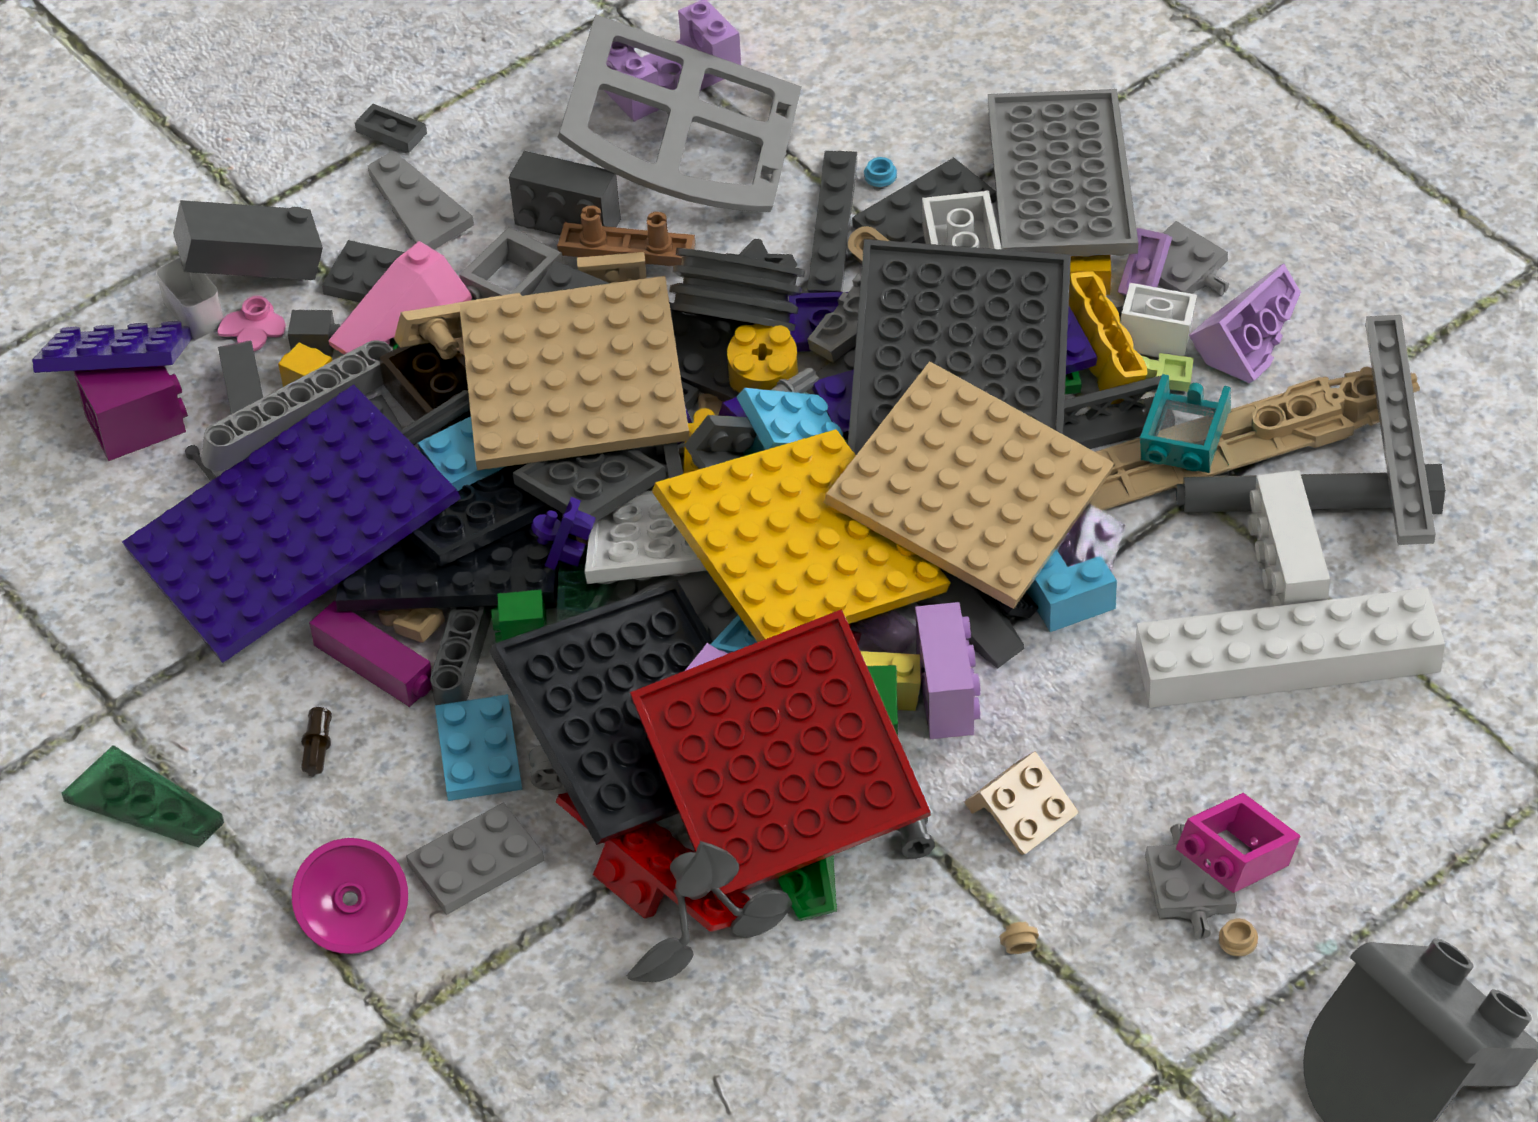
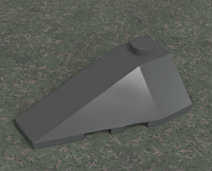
M941 569L951 582L947 592L915 602L919 606L959 602L962 617L968 616L970 622L971 638L966 640H969V645H973L974 650L997 669L1024 649V644L1006 615L995 605V602H997L995 598Z

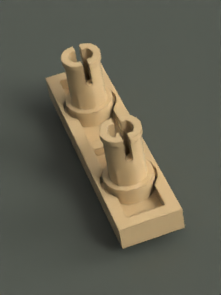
M514 293L401 312L394 340L400 348L431 343L439 352L441 358L450 359L457 354V348H459V343L454 338L463 337L460 304L522 295Z

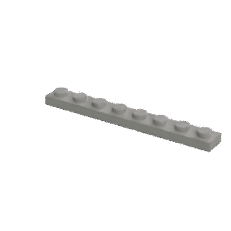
M1366 316L1365 327L1398 545L1434 544L1436 534L1402 316Z

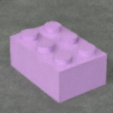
M959 602L916 606V654H920L921 687L929 738L938 739L974 735V720L980 719L979 698L974 696H980V681L978 673L974 674V669L970 668L975 667L976 662L974 646L969 645V640H966L971 638L969 617H962Z

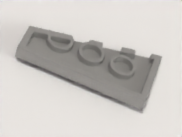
M394 150L367 165L369 176L384 199L388 200L392 206V211L396 218L400 219L405 226V232L409 238L413 239L415 243L420 241L435 250L474 226L473 216Z

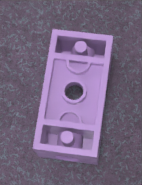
M700 0L678 10L680 40L676 41V43L741 65L739 32L707 0ZM612 42L606 62L610 69L670 90L676 89L682 69L679 63L651 53L640 57L634 51V47L620 42ZM704 74L700 90L724 79L711 74ZM604 90L633 121L660 110Z

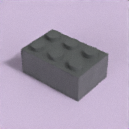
M524 151L509 175L515 225L561 235L564 223L582 224L581 213L582 209L586 206H597L600 208L602 226L617 227L621 220L617 176L606 169Z

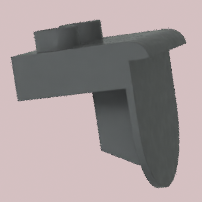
M1434 938L1429 946L1368 942L1351 954L1349 958L1356 964L1315 1019L1306 1040L1303 1069L1308 1095L1316 1112L1324 1122H1436L1463 1086H1518L1538 1059V1042L1524 1031L1532 1020L1530 1013L1512 997L1499 990L1492 989L1486 997L1466 979L1474 967L1472 962L1466 955L1448 942L1438 938Z

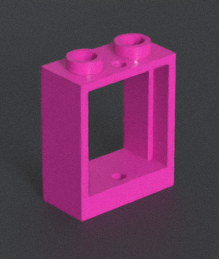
M1241 793L1188 818L1176 850L1229 891L1235 893L1289 866L1301 836L1245 793ZM1227 830L1253 851L1244 855L1217 834ZM1207 859L1211 862V866L1208 865Z

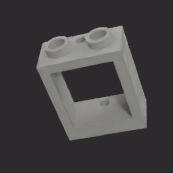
M508 227L459 276L471 293V300L520 293L522 296L531 295L554 261L563 264L562 252ZM506 261L531 271L512 292L487 281Z

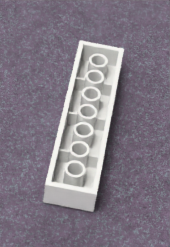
M1428 588L1137 623L1136 656L1149 708L1438 673L1442 670L1445 649L1444 638Z

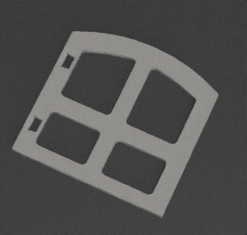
M595 14L558 139L604 169L656 192L717 208L771 212L802 86ZM612 42H620L679 63L682 69L676 89L670 90L610 69L606 62ZM704 74H711L770 95L773 101L768 121L762 122L702 101L698 95ZM598 90H606L667 112L668 120L656 163H649L626 152L588 128V122ZM776 109L787 110L786 117L775 114ZM691 122H698L760 145L761 150L752 185L723 183L680 173L679 166ZM761 171L772 174L770 182L760 178Z

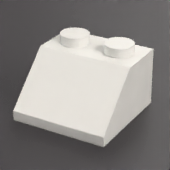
M1130 283L1120 323L1130 333L1133 340V349L1140 355L1158 358L1159 353L1185 356L1197 295Z

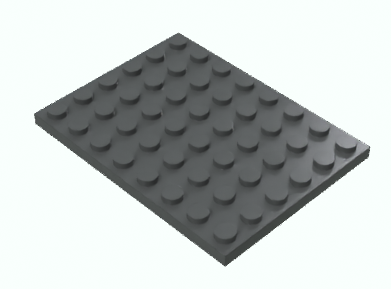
M864 239L848 445L855 455L858 454L929 361L1063 434L1071 255Z

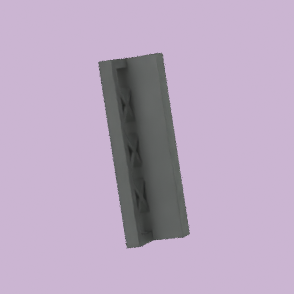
M1161 376L1064 400L1063 435L1089 449L1140 437L1154 396L1141 399V397L1146 392L1157 390ZM1124 399L1119 405L1108 407L1114 400ZM1091 407L1085 414L1075 415L1080 409ZM1167 410L1160 431L1175 427V417L1172 411Z

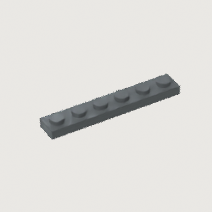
M824 152L808 293L843 292L857 170V152Z

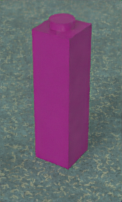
M336 601L329 604L309 622L315 647L408 707H411L419 698L426 696L431 690L430 679L432 669L429 660L352 611L337 612Z

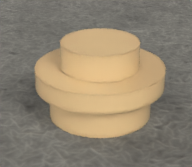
M1240 918L1232 919L1221 928L1219 944L1230 955L1246 956L1256 949L1258 933L1249 921Z
M1016 922L1008 925L1006 931L999 938L1000 943L1005 946L1007 953L1022 954L1032 951L1037 947L1036 939H1038L1039 933L1037 928L1029 926L1027 922Z

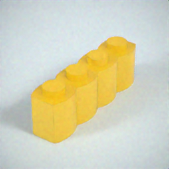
M1093 271L1071 273L1069 306L1097 355L1096 366L1090 367L1089 370L1098 378L1099 390L1102 391L1145 380L1147 376L1145 361L1133 349V340L1128 330L1119 323V313L1115 305L1106 297V289L1101 279ZM1124 399L1114 400L1111 404H1119Z

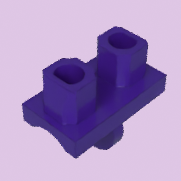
M573 497L570 498L561 522L557 519L558 514L552 510L548 511L547 515H538L533 519L531 529L538 536L537 541L542 545H546L548 541H554L545 567L555 570L558 561L578 567L586 544L568 538V534L588 541L596 519L578 510L581 500Z

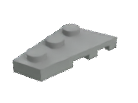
M857 274L852 280L853 287L848 293L843 292L839 297V305L834 312L826 314L808 338L809 349L831 362L836 361L856 346L861 285L860 274Z

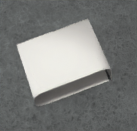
M180 258L158 268L156 274L164 305L178 321H181L182 326L190 327L192 338L196 341L218 330L223 320L217 288L204 273H191L190 275V272H184ZM190 297L194 298L198 304L186 307L179 300Z

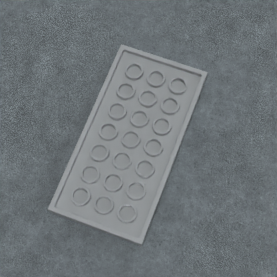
M1117 89L988 94V114L1002 250L1068 254L1082 257L1138 254L1137 229Z

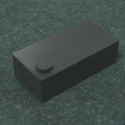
M180 200L173 235L184 272L315 280L323 247L310 209Z

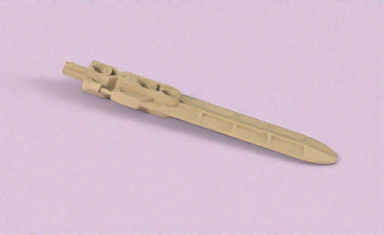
M1363 367L1360 371L1345 373L1342 378L1329 380L1328 377H1318L1289 386L1284 393L1231 409L1210 467V473L1189 471L1180 467L1153 464L1149 461L1141 460L1140 438L1095 451L1115 464L1112 472L1080 517L1176 488V484H1183V477L1214 476L1306 446L1317 448L1346 439L1354 434V430L1366 424L1372 426L1379 423L1372 368ZM1411 372L1414 393L1420 390V386L1417 383L1416 374ZM1340 385L1339 388H1330L1331 386ZM1204 417L1160 431L1158 437L1204 446L1213 419Z

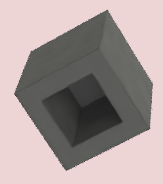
M292 310L288 329L290 349L292 350L298 343H301L333 357L334 348L329 345L328 340L337 331L340 324L334 323L332 310Z

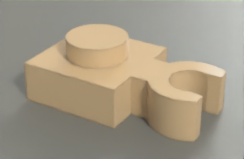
M438 608L377 611L383 625L394 626L395 633L422 643L445 622L443 611Z

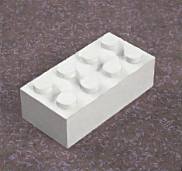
M989 191L922 198V227L926 244L1002 249Z
M1300 470L1256 475V488L1250 491V504L1253 514L1248 515V527L1250 535H1256L1257 537L1255 542L1256 558L1258 563H1264L1265 568L1262 570L1265 590L1271 589L1270 607L1328 600L1330 577Z

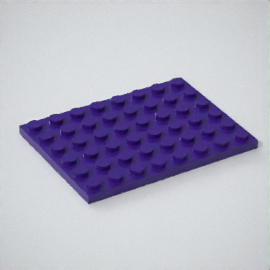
M353 384L261 448L252 452L245 460L224 471L205 486L193 492V494L165 511L143 528L137 530L134 534L123 540L122 543L129 554L219 660L224 663L460 500L461 497L457 489Z

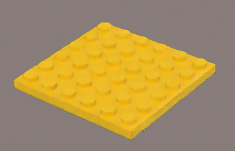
M837 429L658 481L654 484L652 493L757 642L841 609L848 624L945 593L951 583L938 566L824 503L826 493L856 456Z

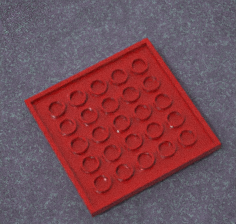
M842 609L630 692L633 704L695 853L700 841L729 852L739 864V871L734 879L727 885L719 888L727 897L931 816L929 806ZM712 892L714 899L719 900V898Z

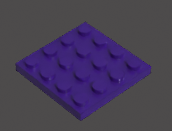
M168 321L161 323V327L148 328L147 323L129 324L127 329L114 330V325H99L93 327L94 331L81 332L80 327L61 328L60 333H56L32 359L34 373L173 365L192 340L190 327L182 326L181 321Z

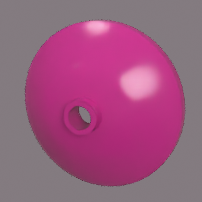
M342 838L323 844L310 853L303 861L296 873L292 886V906L296 920L303 932L320 947L340 954L364 953L385 943L400 927L408 906V886L401 866L386 849L368 840ZM355 893L358 897L357 903L353 906L346 905L343 902L345 894Z

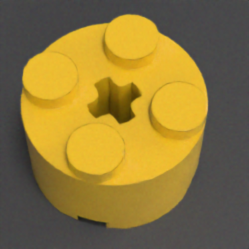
M753 324L742 325L735 330V335L730 340L727 349L729 382L734 391L736 389L740 393L744 388L771 390L780 379L789 380L798 374L797 347L787 327L782 325L772 327Z

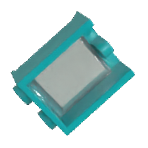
M1162 374L1140 436L1141 460L1149 461L1153 464L1180 467L1189 471L1210 473V467L1228 414L1231 413V387H1223L1219 402L1204 400V388L1199 383L1190 384L1187 397L1171 394L1169 375Z

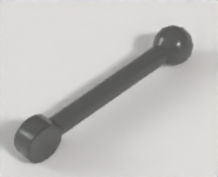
M195 445L188 446L185 449L186 457L194 460L210 481L215 479L214 473L202 463L199 448Z

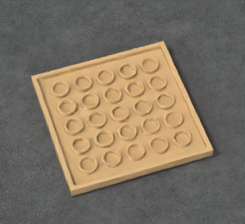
M665 276L459 305L477 470L682 442L690 438Z
M929 361L826 493L824 503L1014 609L1110 475L1115 463Z

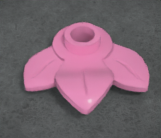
M253 296L244 301L240 311L229 313L223 318L218 327V335L222 337H237L238 343L251 340L253 350L257 351L263 347L268 337H282L286 325L283 317L274 313L272 304L265 297Z

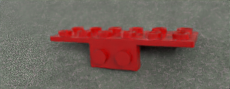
M568 793L558 794L556 803L586 827ZM656 822L604 842V848L593 873V876L644 919L655 916L663 894L678 905V898L674 893L676 880L670 871V864L678 856L694 852L693 850L683 846L672 837L669 830L659 826ZM712 891L697 900L685 897L686 912L710 932L730 927L732 922L738 917L733 915L721 901L715 900ZM742 892L728 897L736 907L742 909L747 901L750 900Z

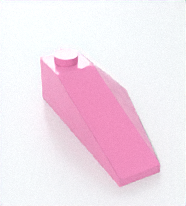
M418 241L391 264L328 340L329 345L345 355L374 340L390 344L391 338L395 337L401 312L470 301L472 295L446 258Z

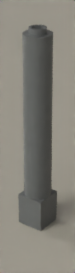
M1425 464L1432 514H1442L1446 491L1442 464ZM1387 472L1301 474L1311 510L1392 508ZM1256 475L1183 477V484H1176L1177 506H1183L1184 513L1252 511L1250 491L1256 488Z

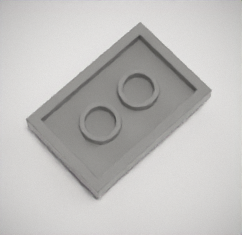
M504 802L406 855L409 867L446 915L544 861L543 851Z

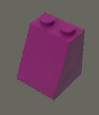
M165 366L73 371L85 417L108 461L186 432L183 418L188 417L181 397L178 398V394L182 393V388L176 374L169 375Z

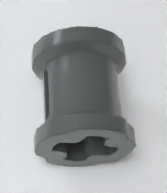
M928 817L897 829V831L901 832L903 839L901 851L905 857L913 859L922 858L929 855L935 848L934 838L928 834L926 828Z

